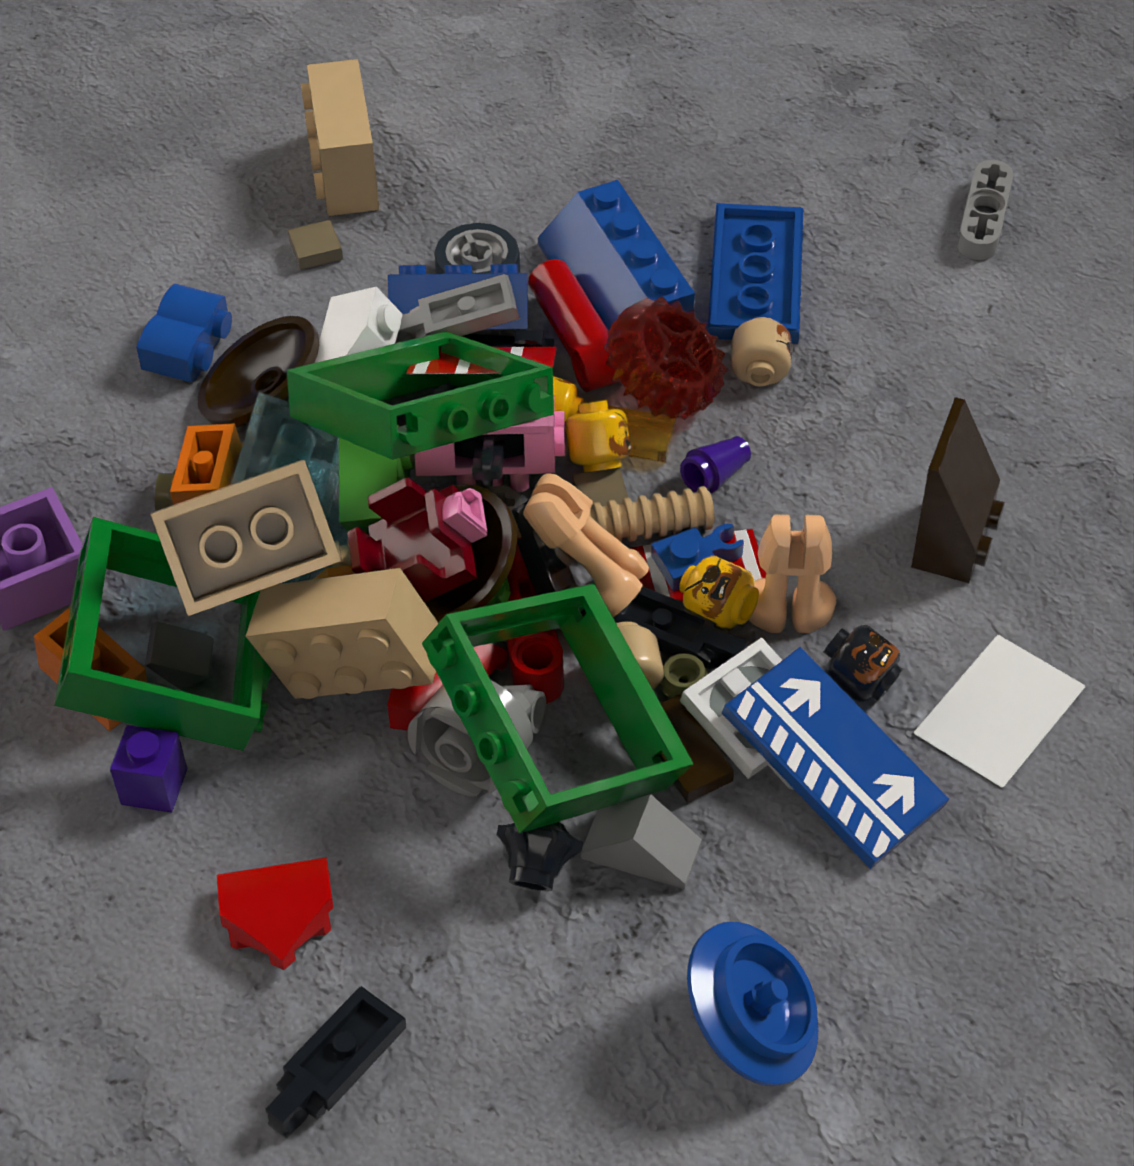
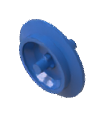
M723 922L706 930L692 948L687 969V986L691 1007L705 1039L728 1067L751 1082L764 1086H781L798 1079L811 1065L818 1044L816 999L804 969L784 946L764 931L752 925L741 922Z

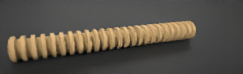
M705 486L698 487L695 493H692V490L689 488L684 489L681 495H677L675 491H669L667 497H662L660 493H655L652 499L648 500L644 495L638 496L637 501L634 502L629 497L623 498L621 504H617L615 500H608L607 506H601L599 502H594L592 508H590V517L620 542L622 538H627L629 542H634L637 536L640 535L645 540L651 539L654 533H657L659 537H666L667 531H672L676 535L681 533L682 529L689 530L700 526L707 531L712 529L715 521L713 500ZM516 524L517 538H521V534ZM348 539L345 545H339V541H334L341 561L332 564V567L351 566Z

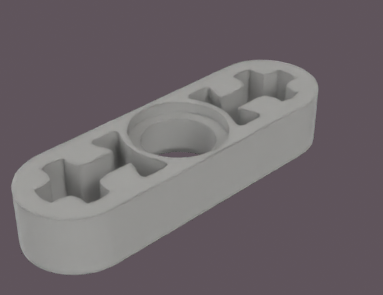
M982 161L974 170L958 240L960 253L972 260L990 259L998 250L1014 175L1012 168L1002 161ZM988 181L996 182L995 189L987 188ZM988 206L994 208L996 212L983 213L978 211L976 207ZM977 230L985 231L983 239L975 238Z

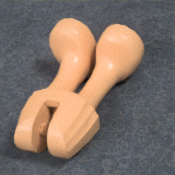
M545 474L538 480L523 515L550 549L560 548L587 570L612 617H614L626 608L640 592L642 584L639 579L647 574L649 565L636 550L626 547L590 517V508L593 504L590 498L556 474Z
M773 515L763 534L757 552L760 567L766 572V578L754 581V587L758 588L759 599L749 621L769 633H781L785 628L787 617L786 592L789 576H798L797 587L794 590L792 600V623L798 633L814 632L824 627L831 620L836 606L837 598L833 589L827 583L820 580V575L826 573L831 567L832 540L824 517L821 515H805L802 531H791L790 515Z

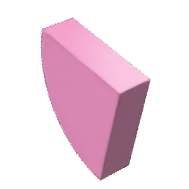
M468 488L458 491L445 499L442 509L444 522L471 543L487 536L482 496L479 492Z

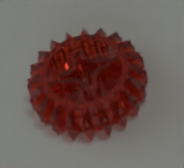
M662 296L656 300L646 297L644 300L634 303L631 307L628 306L618 316L619 318L611 325V329L607 333L609 338L604 349L609 353V357L605 364L616 370L612 381L623 384L625 387L623 396L632 395L637 400V409L648 406L653 418L664 414L669 421L679 417L686 420L700 410H705L714 401L713 398L720 393L721 388L725 385L723 378L728 369L722 363V360L726 353L716 348L715 345L719 337L708 333L706 330L708 322L700 323L695 318L694 309L685 312L682 310L679 301L668 304Z

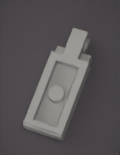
M499 275L418 299L419 306L410 310V313L402 315L396 343L445 331L463 336L520 319L508 275Z

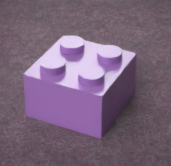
M53 487L0 507V625L3 631L71 604L82 542Z

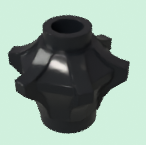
M560 821L519 833L515 823L498 825L496 835L504 845L508 855V867L511 869L509 883L537 891H552L554 879L559 876L563 866L569 859L581 853L583 842L570 835L564 824L560 823Z

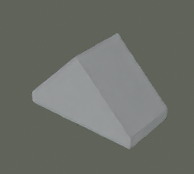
M650 794L598 810L582 848L581 859L685 890L699 853L702 839Z

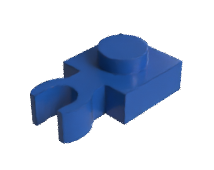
M733 524L720 525L710 535L702 537L695 527L652 543L651 557L671 589L675 591L680 589L682 576L691 565L696 566L704 558L710 556H717L728 562L735 561L743 555L744 541L739 540L732 544L724 543L733 539Z

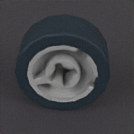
M471 223L449 230L438 241L434 252L436 274H445L444 265H472V274L491 273L490 265L518 264V273H520V252L516 239L507 230L494 224Z

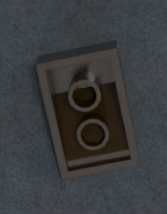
M954 398L928 469L911 567L970 583L975 565L985 567L993 538L985 535L988 528L997 531L1005 502L996 500L1000 478L965 399Z

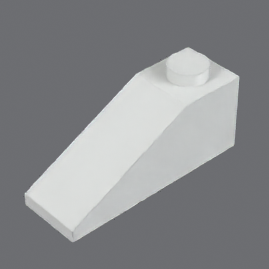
M378 287L331 297L319 339V351L315 363L395 344L403 314ZM315 428L327 440L336 437L330 433Z

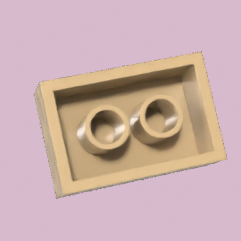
M354 59L307 65L309 83H301L304 110L312 109L311 111H305L312 171L321 170L320 173H313L316 198L325 199L328 216L379 210L373 142L359 61Z
M305 460L291 463L150 514L188 616L341 561Z
M401 568L277 584L260 591L246 633L247 639L295 699H312L318 696L345 693L358 694L363 691L391 688L404 689L409 686L433 684L436 672L429 662L422 642L438 625V622Z

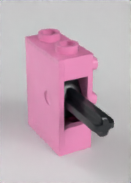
M554 397V415L415 453L416 476L456 475L457 485H476V480H482L483 488H492L493 486H501L503 484V474H510V488L517 492H524L529 489V474L555 473V456H565L564 411H555Z

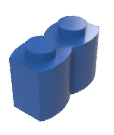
M173 284L163 296L156 315L147 323L139 338L136 349L141 370L191 383L198 378L201 371H207L213 360L214 347L221 338L225 339L231 329L232 314L228 312L226 297Z

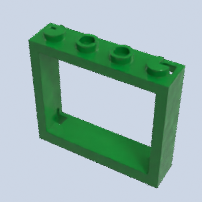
M447 331L287 370L291 418L392 460L554 415L553 367ZM441 346V352L502 374H406L410 365L439 359L438 347ZM447 383L459 387L393 406L382 402V400ZM406 414V425L397 427L396 416Z
M93 517L79 552L54 706L140 727L178 732L179 736L244 751L253 731L260 733L263 730V718L268 709V702L261 699L262 693L266 690L270 679L271 668L246 637L260 591L231 601L241 604L232 704L93 670L91 666L106 569L177 587L157 533Z
M595 584L446 614L422 642L430 664L435 668L451 699L454 711L459 715L479 759L485 765L501 796L502 803L513 819L519 833L664 791L694 765ZM583 609H585L586 615L584 617L581 614V611ZM560 628L637 770L550 794L473 647ZM662 753H664L667 759L666 762H662L659 757Z

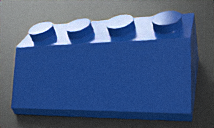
M618 180L577 192L538 236V245L547 260H562L569 266L611 336L615 334L620 336L627 348L628 354L693 333L695 292Z

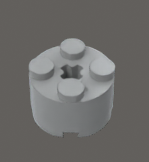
M491 680L526 749H528L533 739L532 725L528 717L531 711L528 699L520 692L506 690ZM442 685L410 722L407 731L409 746L415 756L420 750L430 762L425 770L448 789L466 796H477L481 790H489L488 794L496 790V787L485 765L479 759L476 748L459 715L454 711L451 699Z

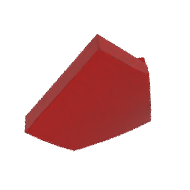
M327 857L217 875L221 925L228 929L230 945L235 949L247 947L256 949L269 955L271 965L285 970L296 960V949L311 937L326 935L331 931L329 912L334 906Z

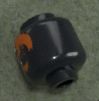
M860 625L851 633H848L843 628L840 629L823 651V653L831 658L826 665L825 672L844 692L858 702H865L871 697L879 701L904 670L898 665L901 656L898 648L868 625Z

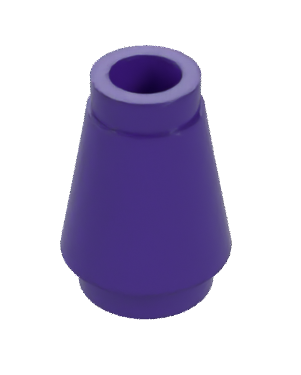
M735 436L731 439L690 450L680 464V473L685 485L694 493L697 492L698 487L705 486L710 493H714L751 459L750 447L743 438Z

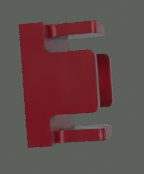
M404 478L370 495L367 498L369 509L383 519L368 526L369 535L359 527H355L347 532L352 571L355 574L401 568L424 603L476 579L472 543L444 522L442 516L445 499L460 490L451 485L441 491L432 489L427 492L412 479Z

